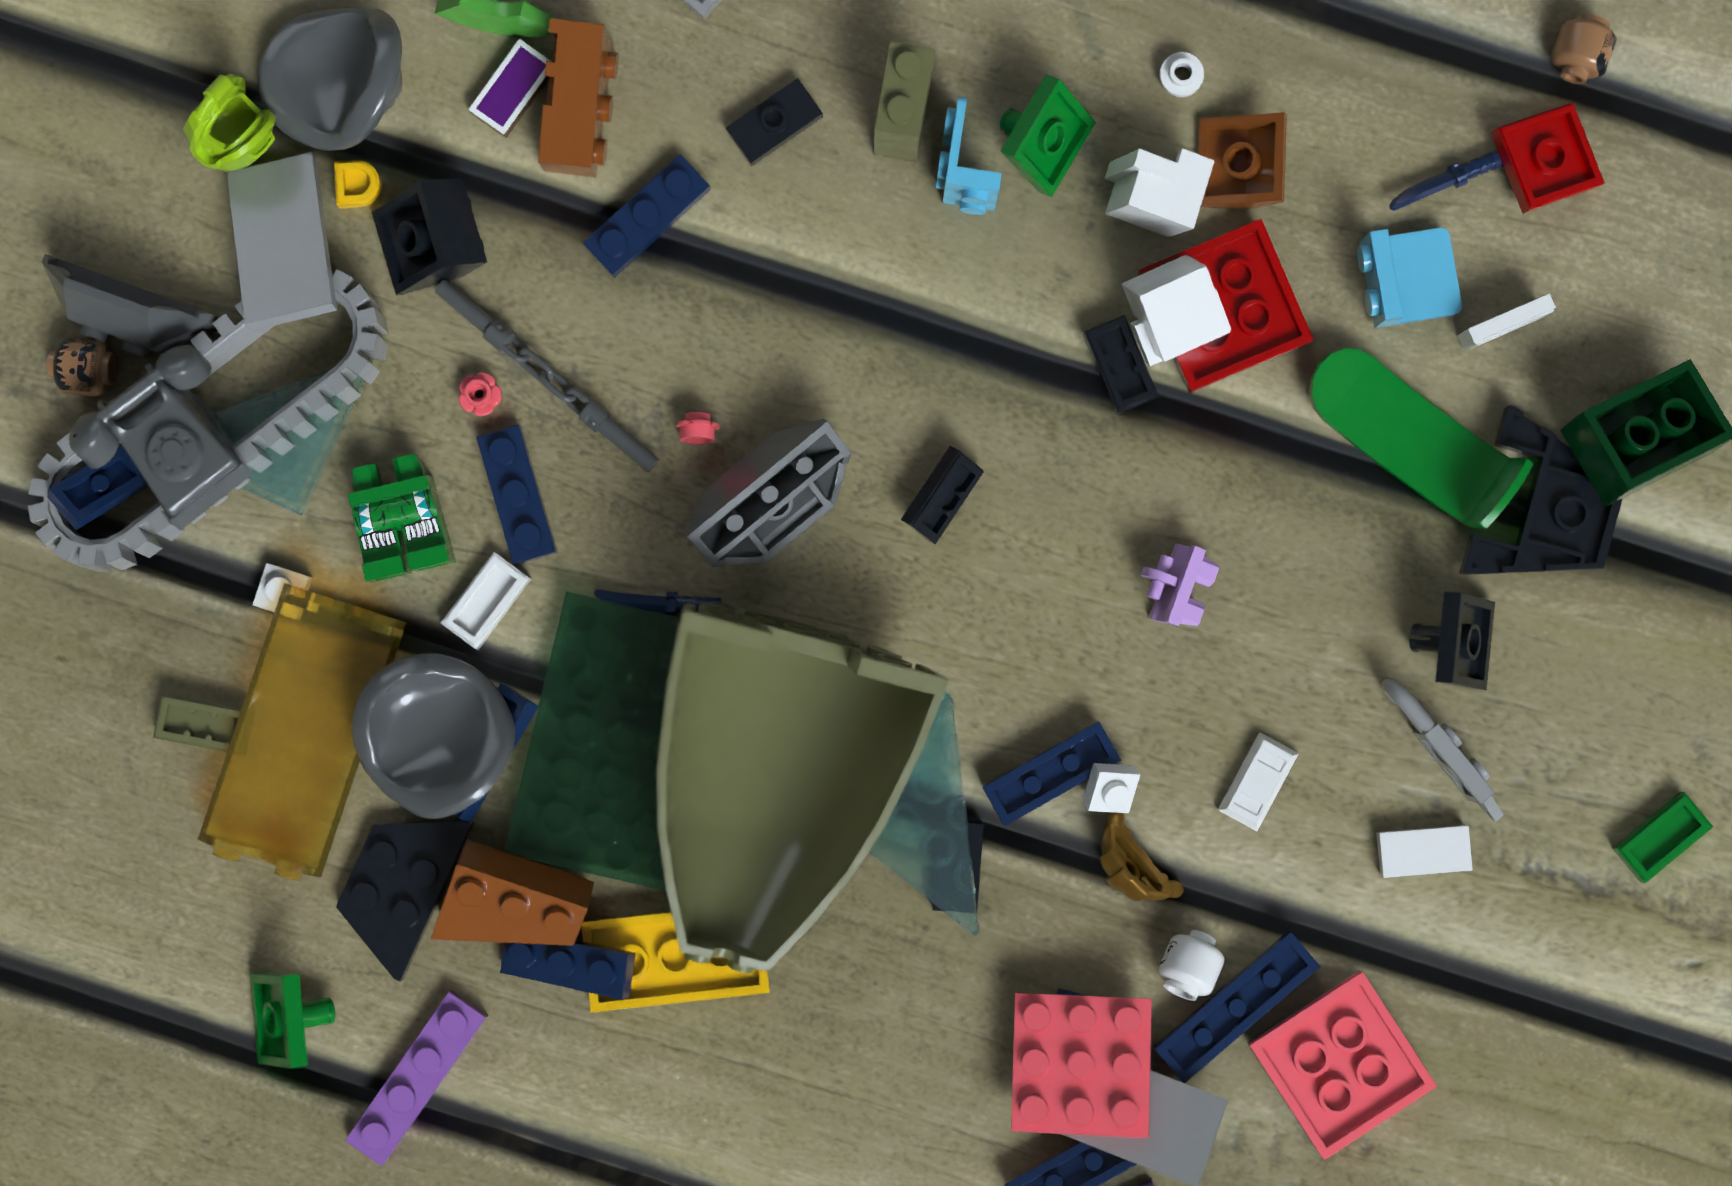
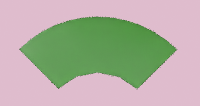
M438 0L435 10L436 15L463 26L489 33L516 37L553 35V33H549L550 18L557 19L556 16L525 0L514 2L499 0Z

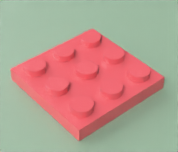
M1360 970L1247 1043L1323 1160H1326L1437 1087L1367 977Z
M1015 993L1011 1131L1149 1138L1152 998Z

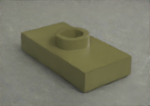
M161 694L153 738L242 755L245 753L253 711Z

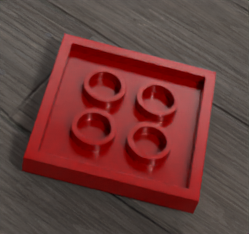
M1262 218L1141 268L1137 272L1139 276L1179 257L1188 255L1207 267L1213 286L1217 289L1231 327V332L1174 357L1189 394L1314 341Z

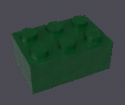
M1691 359L1581 412L1560 429L1605 507L1714 453L1732 440V426Z

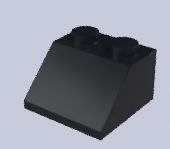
M463 178L420 180L372 211L396 295H404L440 284L445 279L450 281L461 278L487 263L483 241L478 232L471 201L468 197Z

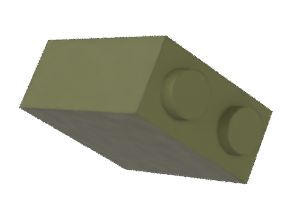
M890 41L874 129V155L911 162L918 161L933 75L934 48Z

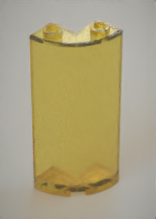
M284 583L198 836V840L214 847L213 855L234 862H239L241 855L259 858L276 866L275 874L296 881L301 880L302 874L315 877L322 876L360 763L354 747L351 727L355 703L369 680L382 668L394 661L406 622Z

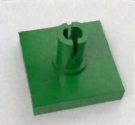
M1046 74L1024 112L1009 108L1002 115L999 125L1000 130L1009 137L1000 151L1039 193L1052 197L1096 122L1060 79Z
M271 971L251 973L250 984L258 1064L290 1069L308 1066L304 1028L333 1024L335 1022L333 1000L331 998L302 1001L299 973Z

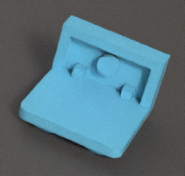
M958 96L957 109L947 108L942 146L951 148L950 152L941 151L936 189L944 190L942 203L960 206L959 210L967 214L984 215L986 210L995 211L1002 173L957 166L967 103L966 97Z
M1434 228L1389 236L1388 229L1369 232L1359 242L1360 246L1357 248L1358 265L1362 273L1365 272L1368 288L1365 291V305L1368 315L1373 317L1374 328L1454 316L1461 311L1462 301L1448 230L1445 228Z

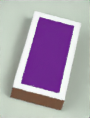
M519 39L470 106L469 112L507 138L549 80L550 76H545L546 61L551 60Z

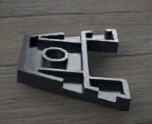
M1505 407L1494 446L1538 458L1516 544L1512 545L1477 534L1469 535L1459 573L1463 575L1603 569L1623 499L1605 507L1571 448L1557 439L1556 434L1544 426H1538L1523 416L1524 413L1516 407Z

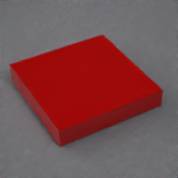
M1573 102L1503 125L1490 132L1522 214L1596 189L1605 184Z

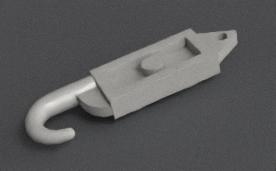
M1385 678L1381 683L1383 692L1393 703H1397L1409 718L1411 724L1416 729L1412 732L1468 801L1477 803L1494 822L1499 820L1504 814L1492 797L1495 792L1486 783L1490 779V775L1485 768L1474 758L1468 761L1458 748L1462 744L1460 738L1448 725L1444 723L1440 726L1438 723H1435L1404 686L1394 679Z

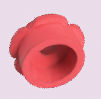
M483 372L478 373L477 376L468 375L459 385L461 394L458 396L460 406L466 412H474L476 416H486L492 413L502 398L501 388L495 384V378ZM482 390L484 393L483 397L477 398L475 395L476 391Z
M705 412L685 413L684 420L676 423L677 429L680 430L679 441L686 444L705 445L714 443L715 430L720 429V425L717 422H711V414Z

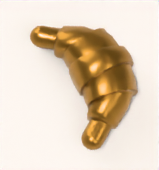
M1108 812L1107 827L1104 829L1101 842L1102 856L1099 857L1102 868L1107 873L1106 879L1108 884L1115 890L1120 889L1126 897L1133 901L1141 899L1156 901L1180 897L1183 893V885L1176 880H1169L1168 876L1165 873H1161L1144 850L1138 846L1133 837H1131L1130 829L1125 827L1124 813Z

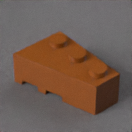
M550 18L549 33H553L555 41L552 62L546 61L545 76H550L547 101L546 104H543L538 162L545 172L596 178L598 165L604 166L607 157V139L601 137L603 122H610L612 117L613 96L607 95L609 78L616 79L619 54L618 52H613L604 24Z
M466 839L431 939L574 946L589 906L594 882Z

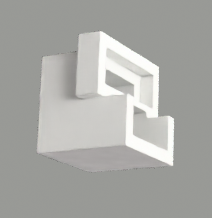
M1183 148L1179 149L1175 162L1142 149H1137L1109 162L1105 175L1106 180L1114 182L1105 214L1166 237L1192 230L1197 220L1214 160Z
M1188 255L1179 257L1122 283L1132 313L1137 318V320L1130 324L1145 363L1149 366L1161 361H1168L1231 332L1217 289L1213 286L1207 267Z

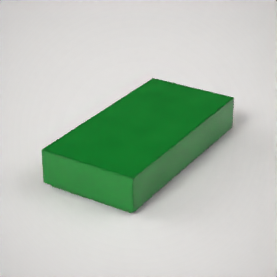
M1679 792L1612 847V849L1640 883H1647L1711 830L1713 825L1685 792Z

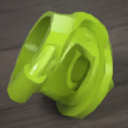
M231 73L226 76L219 75L203 92L204 99L182 127L189 142L191 154L199 163L207 168L229 172L248 167L264 154L275 140L272 129L276 116L269 109L261 111L245 95V80L242 77Z

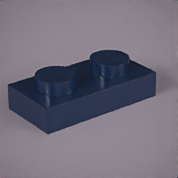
M120 446L117 448L112 459L103 467L92 469L86 466L49 488L47 498L77 530L148 487V484L124 447Z

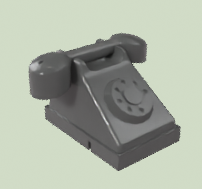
M178 345L168 349L160 355L156 362V367L152 364L145 365L148 374L109 404L100 400L97 404L100 411L82 415L71 428L69 435L71 450L92 469H98L107 464L115 455L120 441L147 482L168 519L180 531L253 475L207 403L196 392L192 394L188 391V389L204 382L212 369L210 362L201 352L189 345Z

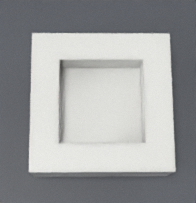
M266 563L253 606L299 620L312 577Z
M1093 763L1082 802L1088 811L1129 813L1141 774L1134 765Z

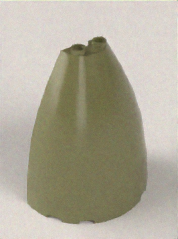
M700 603L698 612H695L697 606L685 604L678 622L666 680L656 764L657 826L670 909L680 952H684V956L687 959L699 963H710L712 957H723L728 959V967L739 972L753 973L754 968L769 971L812 927L850 881L885 828L925 745L945 693L948 679L921 664H916L915 669H911L912 663L901 659V655L868 645L865 652L864 649L860 648L858 642L848 639V636L801 622L746 609H740L739 616L736 617L731 615V609L708 603Z

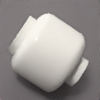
M1191 930L1189 935L1179 934L1173 936L1170 939L1158 970L1159 975L1165 981L1163 987L1174 995L1191 1001H1196L1198 996L1211 994L1224 964L1223 954L1214 946L1216 940L1212 936L1198 930Z

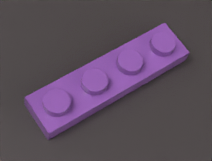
M451 990L345 1141L382 1167L488 1015Z

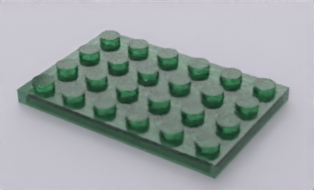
M566 591L505 852L525 859L666 891L657 826L656 764L666 680L679 617Z

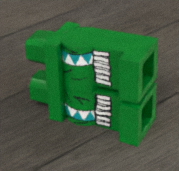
M409 454L392 459L398 482L386 485L382 484L378 464H368L352 468L354 492L347 495L350 507H352L353 521L364 562L362 569L365 582L374 583L411 574L412 571L419 572L456 563L443 512L436 493L434 478L426 475L417 454Z

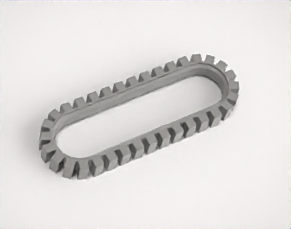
M336 269L334 274L332 273L336 303L346 308L352 320L353 339L349 350L334 368L234 444L246 464L259 473L273 464L264 451L269 447L281 456L285 455L295 447L286 434L287 432L292 430L303 439L307 438L317 430L308 417L314 412L325 422L329 421L339 413L330 399L336 395L347 405H350L361 396L352 382L359 377L371 385L380 373L369 362V358L386 360L389 345L380 335L388 334L389 332L386 318L378 311L381 307L361 284H358L350 275ZM241 301L235 305V308L244 318ZM225 313L212 323L221 334V337L216 340L203 330L190 341L210 362L212 368L211 375L274 326L249 331L244 324V319L237 323ZM70 433L57 442L65 457L60 460L46 453L37 466L50 475L48 480L31 479L28 494L44 501L28 506L30 521L42 527L35 532L44 546L55 550L53 554L82 568L86 567L93 571L110 572L111 566L120 570H125L138 565L134 551L151 558L162 549V546L154 537L155 534L173 541L185 531L184 529L180 531L168 519L158 502L122 531L108 538L90 540L82 537L47 498L49 488L88 466L71 450L69 444ZM247 478L244 482H242L240 485H238L235 489L239 490V489L242 488L244 485H246L249 481H251V479H250V478ZM228 495L224 496L222 499H220V500H219L217 503H215L213 506L217 507V506L220 505L223 501H225L227 498H229V496H228ZM202 513L191 523L195 524L197 521H199L201 518L207 515V513Z

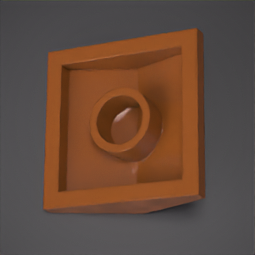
M1285 112L1199 119L1198 154L1214 160L1201 208L1253 209L1284 202L1287 114Z

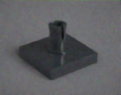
M1444 591L1441 626L1413 624L1410 631L1411 635L1431 638L1430 640L1410 639L1411 651L1438 653L1435 682L1468 689L1487 690L1495 609L1494 601L1461 592Z

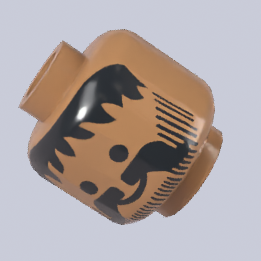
M1578 14L1575 19H1570L1561 25L1551 54V62L1561 71V78L1571 83L1585 84L1587 79L1598 78L1605 74L1617 41L1616 35L1610 29V23L1596 15Z
M67 337L61 340L56 351L49 352L47 357V373L49 377H54L56 386L62 393L99 396L104 394L109 386L112 387L116 383L118 357L115 351H110L106 342L92 338Z

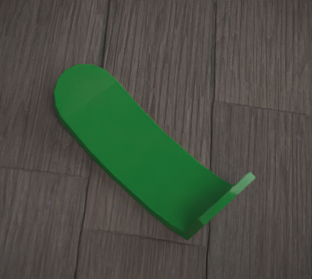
M1342 348L1329 353L1317 364L1311 376L1309 395L1313 409L1325 423L1379 466L1439 509L1468 527L1487 529L1514 497L1534 464L1527 458H1510L1427 401L1373 356L1360 349Z

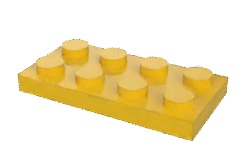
M671 911L582 922L583 942L636 953L629 998L620 1000L589 993L590 1012L770 993L768 971L754 968L753 973L739 972L728 967V959L723 957H712L710 963H699L687 959L684 956V952H680Z

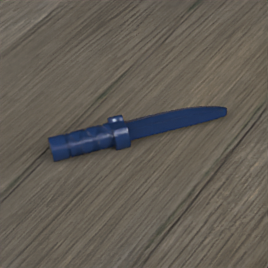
M1498 150L1461 165L1459 162L1447 166V171L1407 188L1392 200L1389 205L1390 210H1398L1453 185L1457 189L1467 185L1468 179L1502 167L1503 163Z
M599 589L594 593L598 599L610 605L635 610L665 612L666 616H677V612L681 613L685 604L697 606L695 612H698L700 603L722 606V598L678 596V592L667 591L666 596L619 593Z

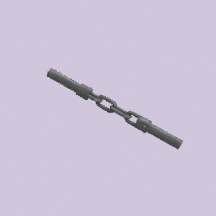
M447 279L437 286L435 293L480 330L486 341L499 352L503 351L510 358L517 361L523 369L541 382L560 400L566 402L568 407L579 415L578 418L595 433L599 431L647 473L656 466L659 459L613 421L610 418L611 414L595 400L591 401L559 373L552 370L543 359L517 339L515 333L499 319L495 321ZM511 342L520 349L518 354L508 347ZM531 358L544 370L538 373L526 361ZM553 378L567 389L564 394L550 383ZM576 398L586 405L583 410L573 402Z

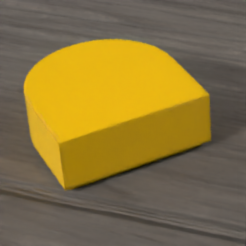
M359 160L334 162L336 205L340 209L366 207L373 204L379 198L382 191V180L372 165Z

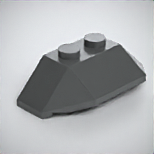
M45 254L42 264L67 319L81 325L79 333L102 342H106L108 336L123 341L121 349L147 358L149 351L163 354L175 346L188 345L192 343L190 340L203 330L208 334L218 331L212 324L218 317L211 313Z
M820 419L773 433L706 488L685 531L686 536L712 567L724 566V564L742 565L768 562L835 506L843 482L845 467L850 460V450L826 419Z

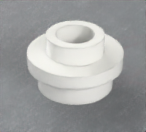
M1178 52L1170 55L1163 62L1159 73L1160 82L1169 94L1176 97H1187L1194 94L1200 88L1204 79V69L1199 59L1194 55ZM1178 67L1188 69L1190 78L1187 80L1178 79L1175 76V69Z

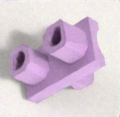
M1175 543L1171 557L1161 554L1156 569L1143 567L1140 575L1152 581L1147 597L1155 600L1149 615L1150 619L1179 626L1180 623L1194 626L1200 624L1204 612V604L1189 598L1194 583L1210 587L1215 582L1219 571V565L1204 556L1206 553L1205 549L1195 545L1190 547Z

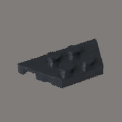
M460 820L375 824L371 828L336 908L389 974L399 982L405 978L474 822L470 823Z

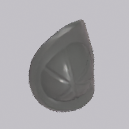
M348 7L306 13L286 23L266 45L258 63V87L264 108L266 110L269 109L276 116L274 124L289 137L315 149L344 150L361 143L377 126L383 114L394 105L395 99L399 97L402 91L400 67L402 39L395 20L388 13L377 8Z
M436 653L406 656L386 665L377 672L364 686L355 703L351 726L357 756L363 769L372 781L389 798L411 813L427 819H439L456 814L483 798L507 766L514 748L516 736L513 716L505 699L494 683L473 665L451 656Z

